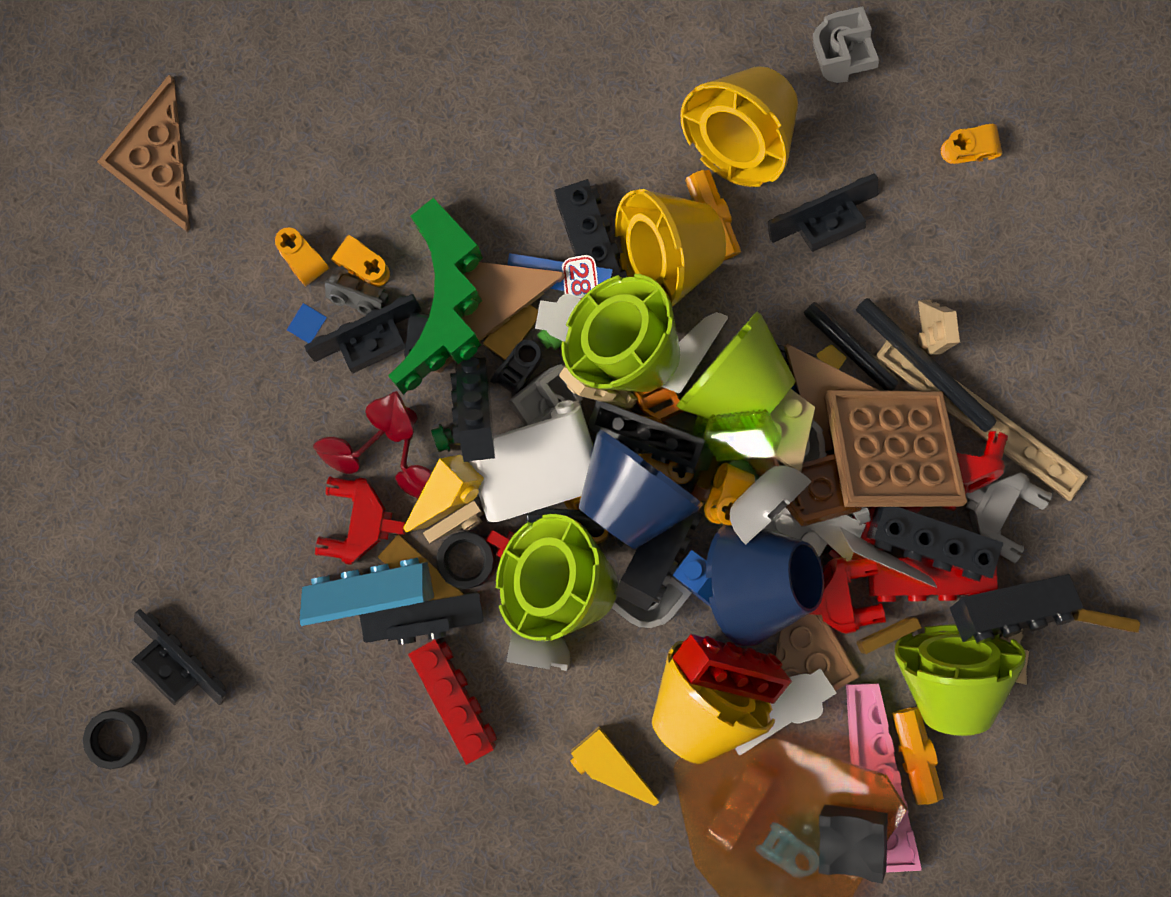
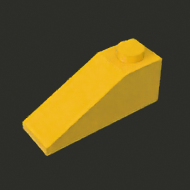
M462 455L440 458L403 529L406 532L427 528L467 505L477 497L478 489L484 477L469 462H463Z
M600 727L596 728L571 750L574 758L570 761L581 775L586 772L590 778L653 806L659 803L655 793Z

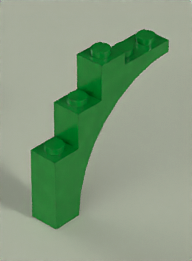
M434 198L410 216L431 252L435 280L434 298L424 330L405 360L388 375L403 395L407 391L416 389L424 377L430 372L440 369L450 356L459 364L463 360L470 359L477 352V348L481 346L476 334L462 320V317L472 314L482 302L477 289L463 274L474 270L483 259L478 245Z

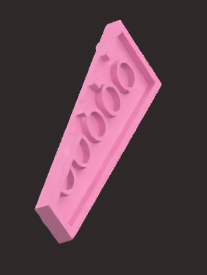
M879 683L846 684L854 808L888 813L886 872L921 871V863L914 833L911 830L908 807L902 791V781L895 761V751L888 730L889 725Z

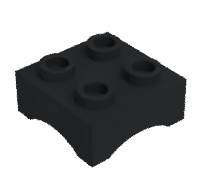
M824 804L819 815V874L853 875L871 882L883 884L887 868L888 813Z

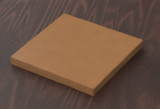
M828 390L826 392L825 401L845 507L964 506L967 503L943 391Z

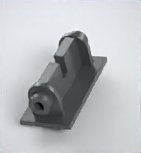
M333 273L330 280L325 281L326 298L335 305H347L355 308L365 316L372 310L382 309V304L386 305L389 294L385 293V289L368 283L363 285L361 291L357 290L360 280L342 273H338V275Z

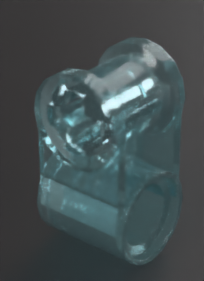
M775 822L771 823V831L762 845L758 844L755 848L765 859L778 865L796 878H805L813 874L819 866L817 853L796 838L785 827ZM777 839H779V841L773 849L775 842L777 841ZM797 854L805 855L808 858L809 868L807 871L800 870L795 863Z

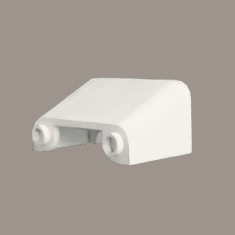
M566 400L558 403L551 412L552 418L495 435L494 459L469 461L472 467L484 477L478 489V494L488 521H503L582 495L593 444L579 400Z

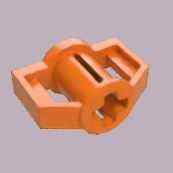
M659 387L649 392L633 391V395L638 399L637 404L641 412L665 421L684 412L676 406L680 400L674 391L664 387ZM669 399L673 403V405L656 413L648 410Z

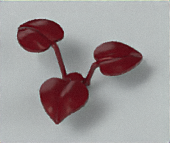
M398 391L373 400L366 407L367 418L379 431L360 449L353 451L351 445L346 440L337 437H324L313 444V449L316 450L319 457L326 464L339 472L352 474L360 468V462L356 457L362 455L385 433L394 442L404 440L400 464L402 471L396 474L395 479L405 493L419 499L432 474V471L420 465L408 467L407 465L410 441L413 438L414 425L418 417L412 409L405 406Z

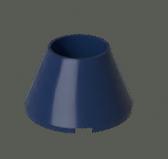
M600 429L596 435L578 507L582 512L625 544L636 549L700 510L703 503L661 471L647 463L635 452Z
M723 525L711 542L707 557L706 578H712L714 597H709L714 617L722 632L739 646L758 645L819 607L824 593V573L816 550L808 542L763 528L745 544L736 534L732 525Z

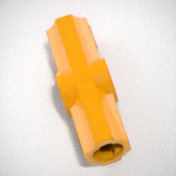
M710 169L701 170L686 177V186L692 200L711 206L722 222L726 236L724 260L739 255L741 250L731 226L732 219L725 200L720 198Z
M918 707L897 710L892 715L900 741L898 750L902 752L905 763H902V766L909 775L915 802L917 805L939 802L944 797L935 767L938 764L937 755L932 741L927 737L921 713Z

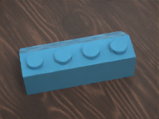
M418 558L400 561L401 567L389 569L388 564L370 567L371 573L360 575L359 569L340 573L341 579L330 581L329 575L312 578V585L302 587L300 625L305 626L428 601L434 598L428 562L419 563Z

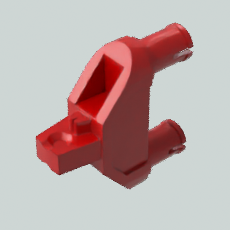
M990 431L983 456L978 457L957 453L965 494L972 493L992 483L1003 474L1005 465L1002 457L1008 435L999 432L998 437H996V431ZM942 506V509L955 511L956 506Z
M332 476L328 477L326 484L339 486V488L326 487V496L350 498L354 503L348 538L343 541L319 536L316 544L325 545L329 548L315 547L316 556L339 558L345 564L352 565L382 539L388 540L389 533L405 535L406 531L403 527L406 523L391 520L392 513L386 512L385 507L366 478L359 477L352 481L333 478Z
M843 557L830 560L823 568L824 593L819 607L810 614L822 615L823 622L845 634L854 633L861 626L886 623L882 603L855 609L851 603L848 583H851V579L879 575L877 562L866 557L849 561Z

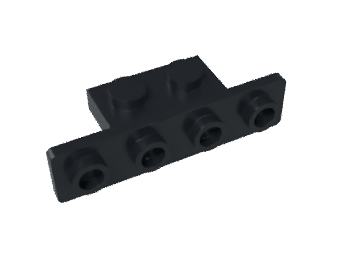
M873 173L864 178H859L838 190H833L789 212L777 215L767 222L771 242L774 243L799 232L810 250L814 252L865 229L866 220L856 205L878 196V177Z
M414 294L399 297L392 304L382 309L372 310L359 320L345 323L338 330L327 335L315 337L304 346L305 350L314 362L341 350L349 370L354 374L404 350L406 345L396 323L409 318L411 312L419 313L422 309Z
M479 593L425 601L359 615L363 641L365 643L388 639V641L397 640L398 645L416 642V636L427 634L428 640L447 637L446 631L456 627L480 624L484 621Z
M141 609L137 610L134 614V622L153 642L136 655L131 663L174 706L197 685L218 705L222 704L226 697L224 692L225 686L214 676L210 678L202 670L204 669L203 664L194 655L188 656L181 649L182 644L173 634L167 636L159 628L161 624L150 612L145 614Z

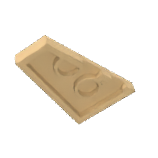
M930 299L918 300L922 333L918 334V345L930 357H937L960 343L956 311L946 306L940 307L939 303H932Z

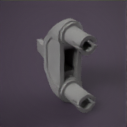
M1021 472L990 483L972 493H966L968 502L966 508L970 510L969 515L973 532L1003 542L1000 555L1013 563L1020 559L1021 556L1018 555V552L1023 553L1024 546L1002 536L1000 530L1015 501L1020 497L1039 509L1044 510L1049 503L1045 500H1051L1052 493L1030 483L1027 475Z

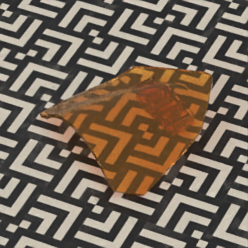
M777 738L763 740L740 756L736 749H732L703 764H696L679 758L673 768L695 867L719 897H853L863 878L846 874H819V815L824 804L888 813L887 841L908 810L886 774Z

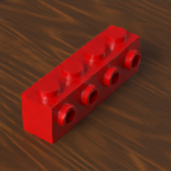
M690 634L672 657L690 684L774 704L792 682L782 669V662L775 655L759 653L752 648L737 647L731 642H719L710 636L701 637Z
M439 638L434 639L409 653L410 660L465 764L467 765L493 751L496 747L494 741L497 740V736L489 723L485 725L479 714L483 710L475 696L470 698L465 688L468 682L462 670L454 668L450 660L454 656L447 642L441 643Z

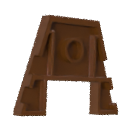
M829 426L828 432L832 439L831 429ZM759 444L744 447L742 450L743 458L759 477L771 468L779 466L777 458ZM835 454L803 463L801 473L808 477L811 483L785 507L801 527L855 513L862 509V507L844 506Z

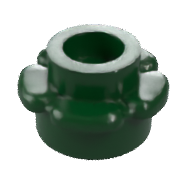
M438 424L439 427L431 430L438 452L445 450L450 452V445L454 444L451 430L449 427L443 428L442 424Z

